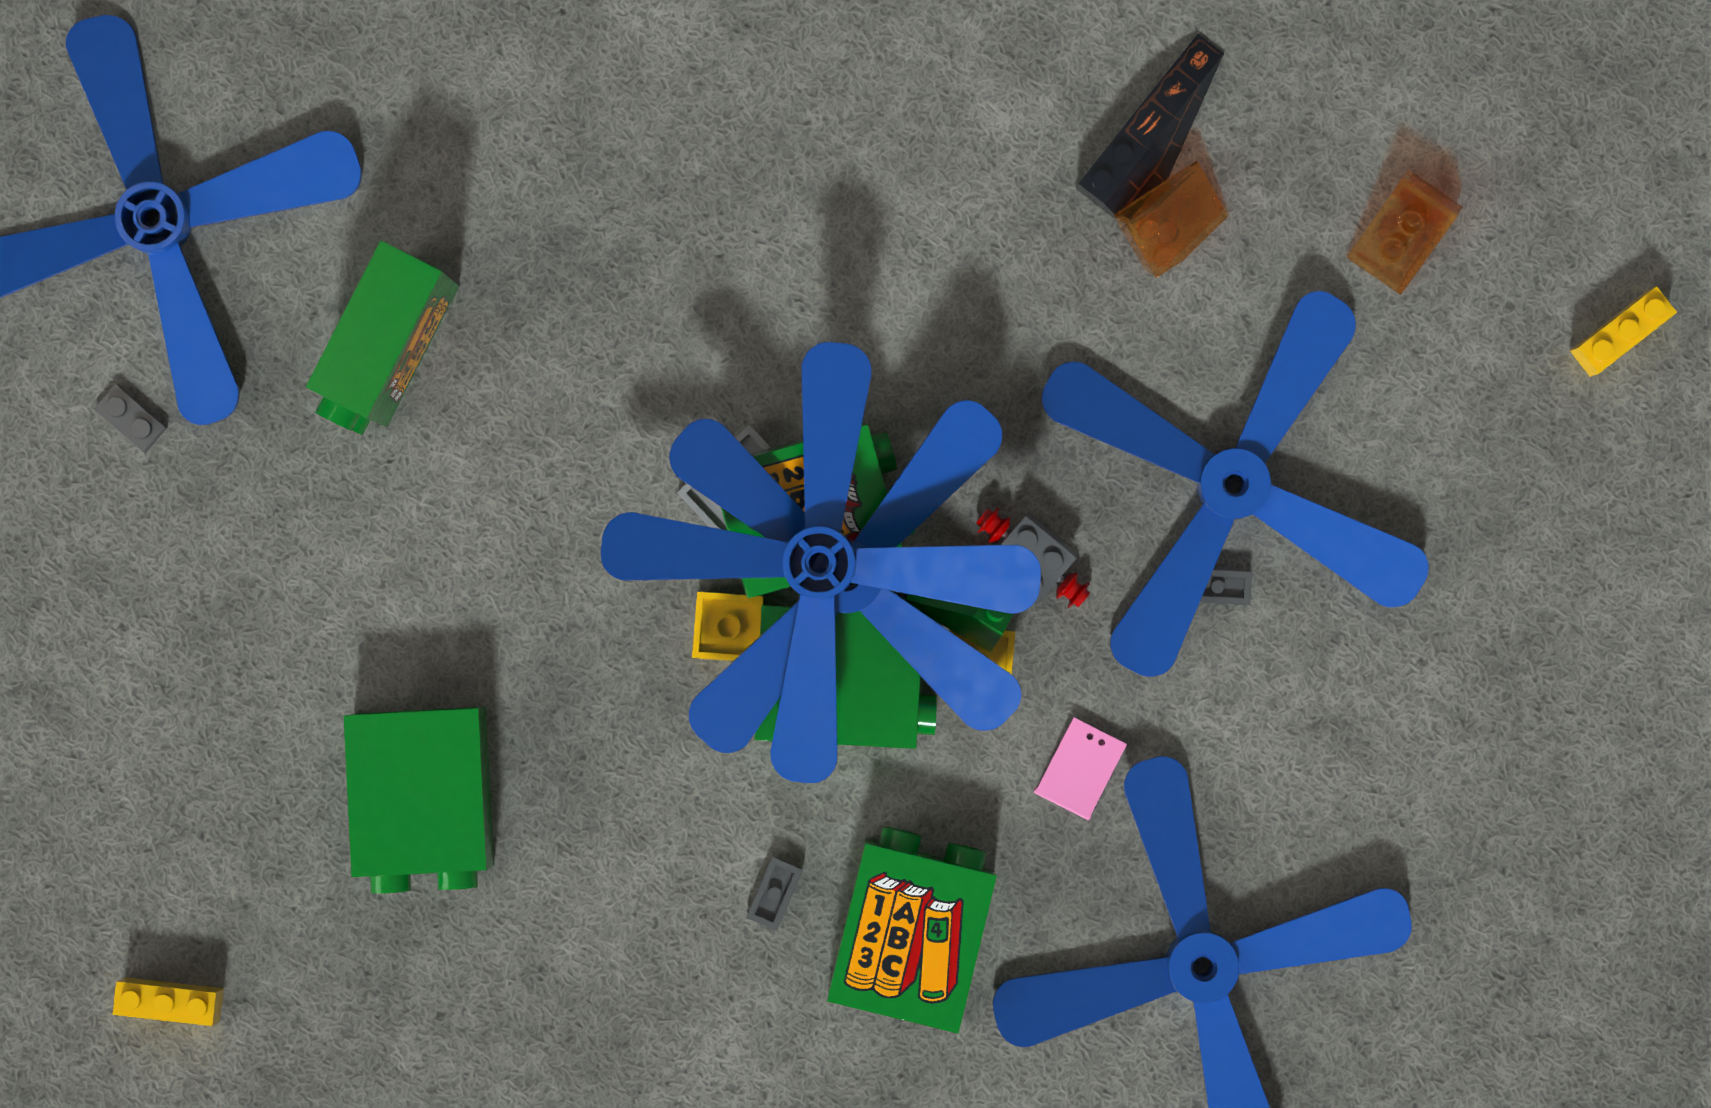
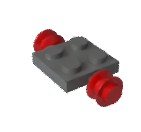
M999 507L994 512L988 508L976 522L980 526L977 533L985 530L990 534L989 543L998 541L1002 536L1001 545L1023 546L1033 552L1040 563V590L1034 604L1037 605L1055 585L1056 587L1058 586L1056 589L1057 599L1065 596L1069 600L1067 608H1070L1073 604L1079 607L1091 593L1086 589L1090 583L1087 582L1081 585L1077 581L1078 573L1069 574L1064 579V573L1077 559L1079 553L1029 512L1013 531L1010 529L1006 531L1010 526V517L1001 519L997 515Z

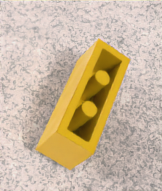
M1656 286L1644 292L1571 349L1570 352L1590 377L1597 375L1674 316L1677 311Z
M124 977L116 981L112 1015L213 1026L220 1022L224 988Z

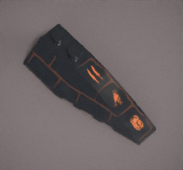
M1199 34L1192 40L1127 121L1076 188L1126 229H1129L1169 178L1224 53Z

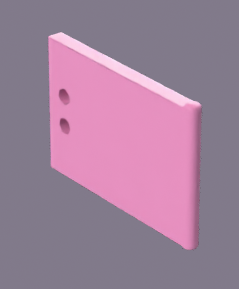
M1073 717L1034 793L1086 820H1090L1091 814L1127 743Z

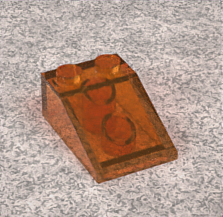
M1195 161L1113 216L1144 269L1157 278L1187 258L1228 217V214L1199 162Z
M1408 169L1346 258L1401 295L1455 221L1463 206Z

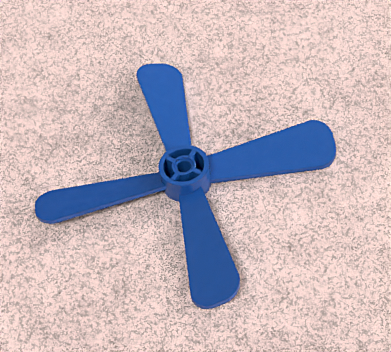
M102 15L81 20L69 30L66 37V49L126 191L118 200L115 214L0 237V298L127 245L148 254L179 411L186 420L197 425H209L224 420L238 406L240 398L239 386L181 246L188 239L192 227L348 198L357 191L362 180V169L357 153L352 143L340 133L322 131L177 193L163 183L139 46L134 29L123 19L112 15ZM152 211H159L160 220L158 224L149 227L146 221L148 214Z
M1315 291L1305 295L1298 301L1236 447L1217 454H1213L1084 363H1064L1053 371L1042 392V406L1046 414L1053 421L1197 483V492L1202 506L1111 634V652L1118 663L1142 676L1155 677L1164 674L1173 666L1235 519L1254 515L1381 606L1400 607L1409 603L1415 598L1428 576L1429 564L1424 552L1416 545L1271 485L1270 473L1265 462L1350 343L1355 333L1356 322L1352 310L1346 303L1332 294L1324 291ZM1229 475H1234L1241 481V489L1237 494H1232L1225 488V480Z
M824 342L817 344L806 353L802 362L804 530L797 533L789 542L651 515L626 512L614 517L607 524L601 545V562L603 567L611 576L624 581L786 577L790 586L800 594L770 757L774 769L780 776L789 781L801 783H818L825 780L832 774L838 761L836 595L842 593L851 583L1015 614L1030 608L1036 601L1040 590V563L1033 552L1020 545L854 548L850 540L841 533L872 376L871 363L866 354L858 347L846 343ZM816 553H824L829 559V567L823 573L815 572L811 567V558Z
M963 400L950 405L939 418L855 540L849 539L854 548L897 547L996 454L1002 442V429L998 420L985 407L974 401ZM712 419L693 421L675 439L670 449L669 460L673 472L682 481L765 538L789 542L797 533L805 529V512L720 422ZM824 553L813 555L811 558L812 569L818 573L825 572L829 567L828 557ZM851 583L842 593L835 596V616L838 612L853 613L860 611L969 727L981 731L995 729L1001 726L1018 708L1021 701V688L1012 674L891 590ZM799 600L692 700L689 708L690 725L695 734L712 749L721 753H733L744 748L780 698Z
M1158 756L1140 761L1133 765L1125 776L1124 794L1177 938L1170 945L1166 957L1016 977L1004 981L995 991L992 1003L998 1030L1002 1037L1010 1044L1017 1047H1030L1178 991L1183 997L1193 1001L1208 1108H1270L1228 996L1237 982L1238 975L1393 952L1402 947L1411 934L1412 922L1408 904L1405 898L1397 891L1389 888H1376L1227 942L1219 934L1210 930L1186 770L1177 760L1166 756ZM1199 957H1207L1210 961L1208 971L1203 974H1197L1193 970V964Z

